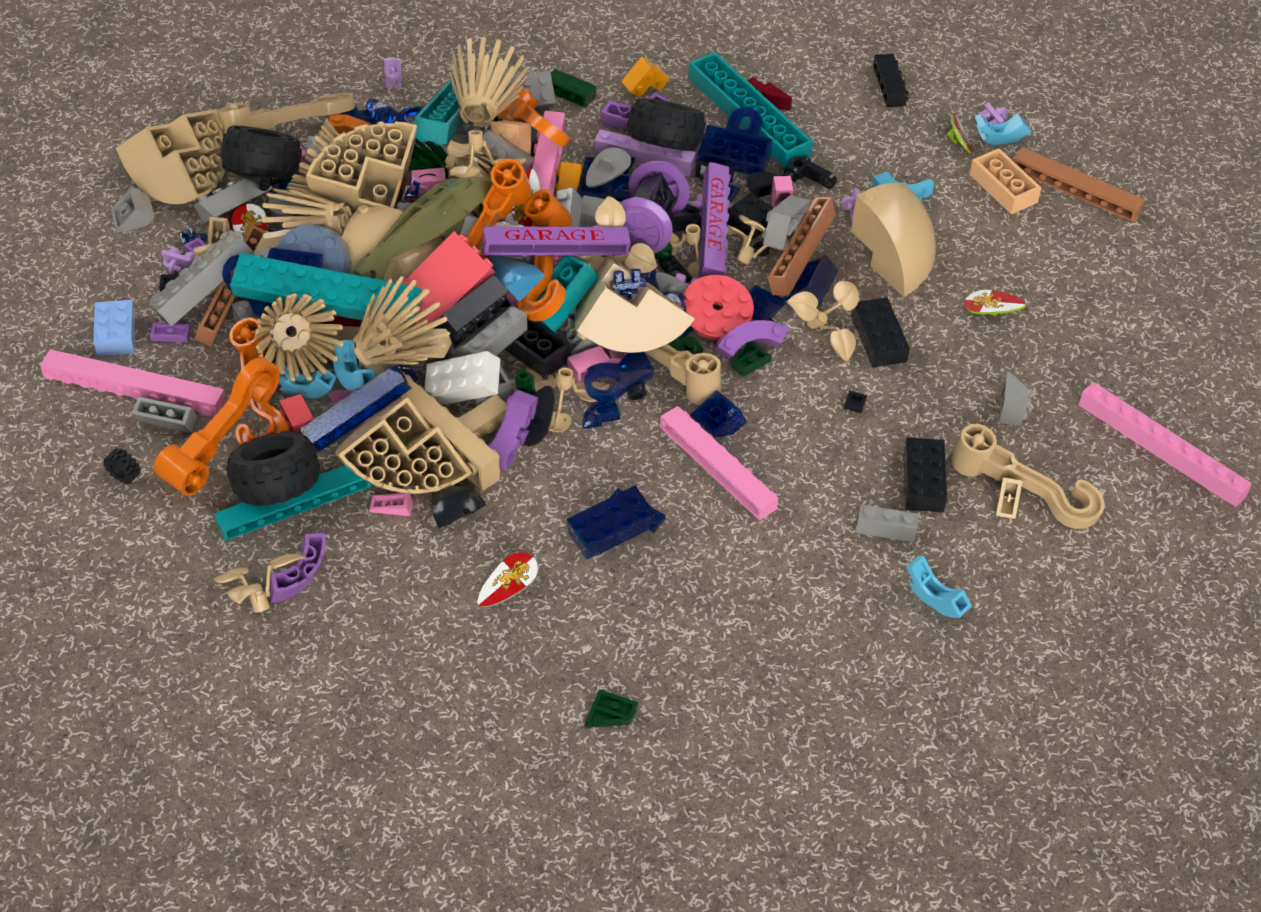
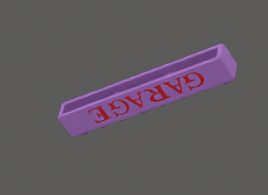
M709 162L704 172L698 278L707 275L724 276L727 270V266H725L727 259L725 249L728 244L726 235L729 227L726 224L729 219L727 210L730 204V200H728L730 187H728L731 175L729 174V167Z
M483 227L482 234L484 255H628L631 243L627 227Z

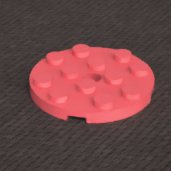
M707 275L698 278L687 287L681 303V307L684 308L683 311L688 312L695 318L689 327H692L699 336L716 341L730 330L744 323L751 322L754 311L753 300L748 290L735 279L723 275ZM716 303H718V305H720L722 309L715 310L713 306L716 305Z

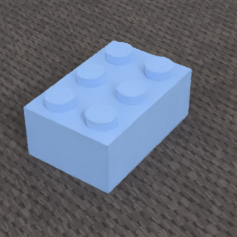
M132 300L95 303L93 342L97 356L135 352V311Z

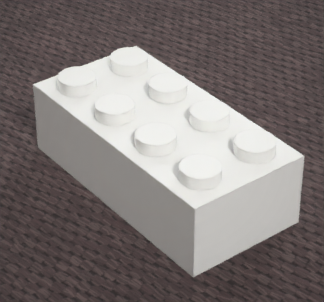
M488 351L428 363L424 391L428 395L433 396L440 405L498 394L500 358Z

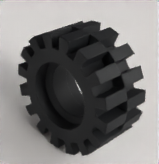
M115 448L105 457L103 465L106 467V471L110 472L109 475L111 477L114 476L116 480L124 482L126 485L130 484L140 474V465L136 463L137 460L131 457V454H127L126 450L122 451L121 448Z

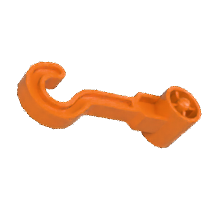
M529 89L521 90L516 95H520V97L497 115L502 120L528 123L563 149L571 139L534 110L539 102L530 96L531 92Z
M503 159L492 168L491 180L493 185L482 201L484 209L466 237L469 240L467 244L470 247L474 245L480 250L482 247L483 227H494L499 220L506 219L513 206L525 203L530 197V182L522 164L517 160Z
M543 189L533 193L525 203L524 213L533 222L532 227L571 226L572 215L549 190ZM535 255L534 266L545 276L520 302L517 300L518 309L525 312L527 318L531 321H543L551 317L564 302L566 289L558 280L551 281L554 255ZM547 287V291L544 297L536 301L538 297L541 295V293Z
M244 318L238 321L230 331V342L240 354L241 369L249 361L265 357L270 347L269 345L262 354H259L256 349V345L266 337L263 336L255 340L256 329L264 327L257 324L256 318ZM251 398L250 403L254 412L264 422L270 424L268 430L261 436L269 433L289 431L287 420L281 412L269 405V400L265 404H260ZM246 424L239 425L235 430V435L240 445L258 437L254 435Z
M264 357L249 361L237 375L229 400L207 426L201 431L194 432L182 447L176 444L169 445L159 453L153 466L155 475L185 496H192L199 491L208 480L209 468L206 464L217 453L218 443L243 415L251 398L260 404H265L271 398L279 383V368Z

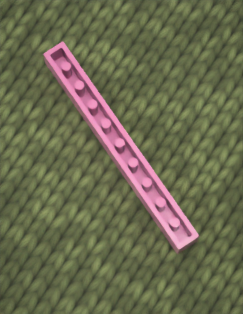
M51 349L40 364L43 377L49 380H61L66 384L74 383L84 388H95L101 392H113L118 396H130L136 400L138 397L191 407L193 411L202 413L205 416H215L226 402L225 392L222 388Z
M1095 382L1082 392L1079 402L1080 407L1231 505L1237 507L1247 497L1251 482Z

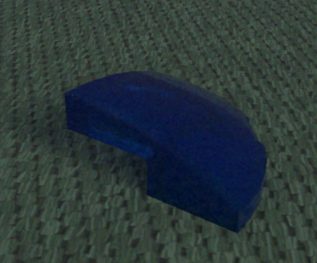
M608 395L592 403L583 415V429L601 427L603 422L620 420V412L613 396Z

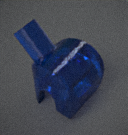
M187 228L188 233H179L183 245L197 238L207 240L206 233H196L191 228Z

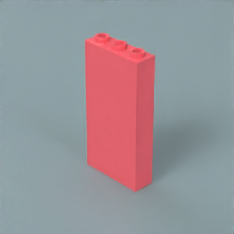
M454 231L402 283L409 285L413 280H416L415 287L422 288V292L425 289L430 290V293L423 298L420 312L435 302H440V307L417 321V323L428 320L429 324L438 320L443 313L496 273L492 269L494 265L487 258L483 260L479 256L481 252L474 245L470 247L467 244L469 240L462 233L458 235Z

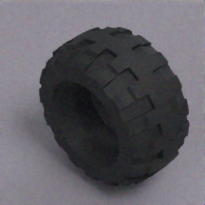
M638 98L635 100L634 105L631 106L627 127L629 128L631 138L664 148L694 151L702 143L706 121L704 120L705 114L698 109L664 100Z
M230 126L223 135L220 156L224 166L237 172L265 176L272 179H292V176L299 169L302 149L300 148V141L290 135L256 127Z
M294 431L269 433L239 445L237 449L231 452L227 460L228 465L226 466L227 476L233 493L236 494V497L241 502L253 506H268L279 502L282 503L302 495L305 491L310 490L313 484H316L320 472L319 459L313 443L304 434Z

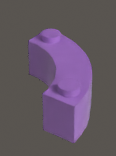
M654 92V94L649 98V99H657V100L669 101V100L666 99L665 97H663V96H661V95H659V94H657V93H655V92ZM609 100L601 112L600 123L612 128L629 129L627 123L631 106Z
M757 320L747 322L724 334L716 342L712 350L728 359L734 356L736 351L747 342L758 341L777 346L782 343L789 328L773 321Z
M517 390L512 396L508 397L506 402L508 407L502 425L492 443L488 445L489 448L499 454V468L504 471L508 469L517 456L515 453L519 445H523L529 432L526 428L530 420L534 418L538 397Z
M325 533L305 534L301 549L302 556H305L306 560L300 559L287 570L271 574L269 589L271 603L287 600L295 596L312 582L324 556Z

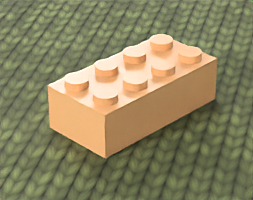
M506 120L491 122V131L531 156V125L524 122Z
M1000 149L972 160L970 176L1010 214L1038 203L1041 187Z

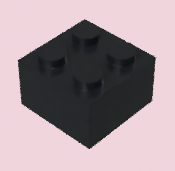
M749 193L728 209L729 219L727 224L749 236L752 228L741 221L739 216L743 215L767 228V214L774 207ZM755 228L752 240L763 233V231Z

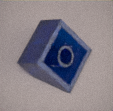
M718 390L690 414L714 438L733 435L747 423L742 411Z

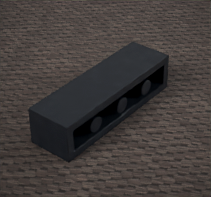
M893 53L874 55L873 68L886 107L906 106V101L909 100V91H906L905 80H902V72L898 68V60H895Z

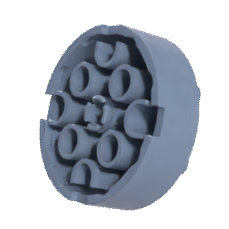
M317 225L298 226L285 234L276 248L275 260L312 266L311 260L315 259V264L312 267L348 274L351 270L349 248L346 242L338 233L326 227Z

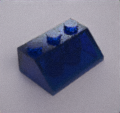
M826 255L808 262L791 293L783 296L781 300L787 302L795 294L806 291L815 295L818 300V306L823 303L825 294L829 291L831 283L835 280L838 269Z

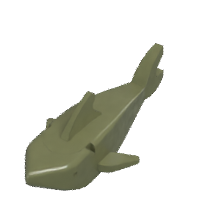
M455 177L436 184L415 202L404 208L405 211L395 221L376 247L360 258L354 268L355 274L362 276L370 271V278L383 280L387 259L417 248L439 236H443L446 240L454 231L460 235L465 218L482 203L493 185L492 180L487 177Z

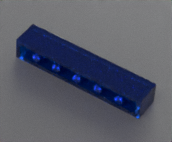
M394 364L386 368L377 377L370 379L362 387L354 390L346 398L338 401L330 409L323 411L314 420L307 422L300 430L313 443L316 452H319L412 388L402 371Z

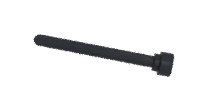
M222 164L223 169L255 183L256 188L261 191H267L271 186L270 179L265 176L256 177L237 172Z

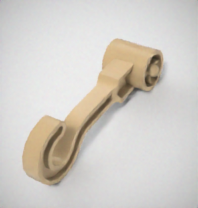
M338 93L318 97V101L307 102L274 110L260 109L250 111L249 104L234 103L218 109V114L224 127L222 130L224 135L230 126L270 129L279 123L347 112L355 108L354 97L352 93Z
M668 344L653 350L644 351L668 367L671 377L686 386V395L691 403L706 406L716 403L721 398V363L715 355L710 353L693 355L689 351H677Z
M971 424L962 430L951 456V463L960 474L975 477L984 473L997 481H1001L1003 477L1023 481V488L1037 494L1047 502L1052 514L1060 523L1073 529H1086L1093 526L1100 519L1105 503L1100 491L1091 483L1085 480H1078L1071 491L1072 496L1081 501L1085 508H1074L1069 504L1065 493L1056 482L1019 463L1015 459L1014 453L997 445L996 436L991 429L981 424Z

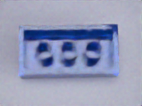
M636 485L566 519L568 533L586 559L597 556L656 526L655 512Z

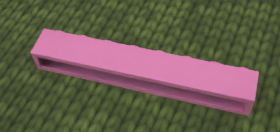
M677 406L660 417V428L759 521L777 510V495L770 491L761 480H758L748 468H745L736 457L732 456L723 445H720L711 434L707 433L698 422H695L686 411Z

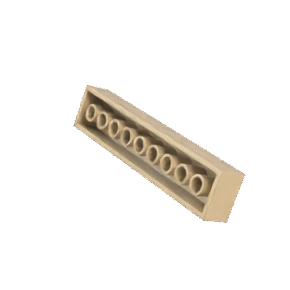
M359 360V367L361 369H375L378 387L368 391L385 406L391 401L408 397L429 427H438L472 472L466 478L476 487L484 491L500 480L499 454L489 448L485 441L479 439L470 428H466L457 417L450 414L446 407H442L433 396L428 395L422 386L417 385L409 375H405L396 364H380L373 367L375 364L371 363L367 366Z

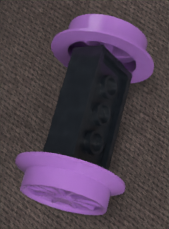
M650 161L641 164L633 171L629 179L631 198L620 202L626 215V220L622 227L628 228L631 241L629 252L631 247L638 243L648 245L653 253L664 249L672 236L670 214L681 212L690 196L689 184L679 168L666 161Z

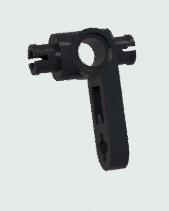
M807 155L791 158L790 164L784 169V174L782 175L791 176L793 182L807 177L828 189H832L837 184V178L832 172L812 163Z
M686 204L681 212L670 214L672 232L684 231L690 224H696L701 229L699 209Z

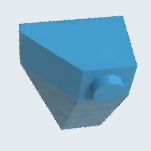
M491 255L488 258L494 265L492 267L496 272L494 276L519 302L545 276L532 264L501 255Z

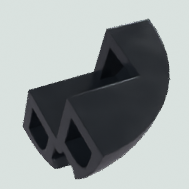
M454 484L439 491H434L431 498L432 512L438 528L445 527L486 506L485 501L477 492L461 484Z

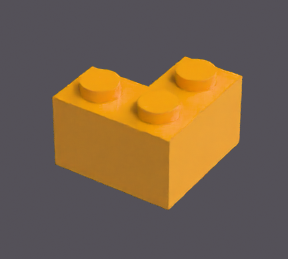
M641 56L621 82L632 94L641 97L650 86L661 90L670 78L660 67Z
M561 162V165L557 167L559 181L555 184L554 192L573 187L579 194L585 166Z

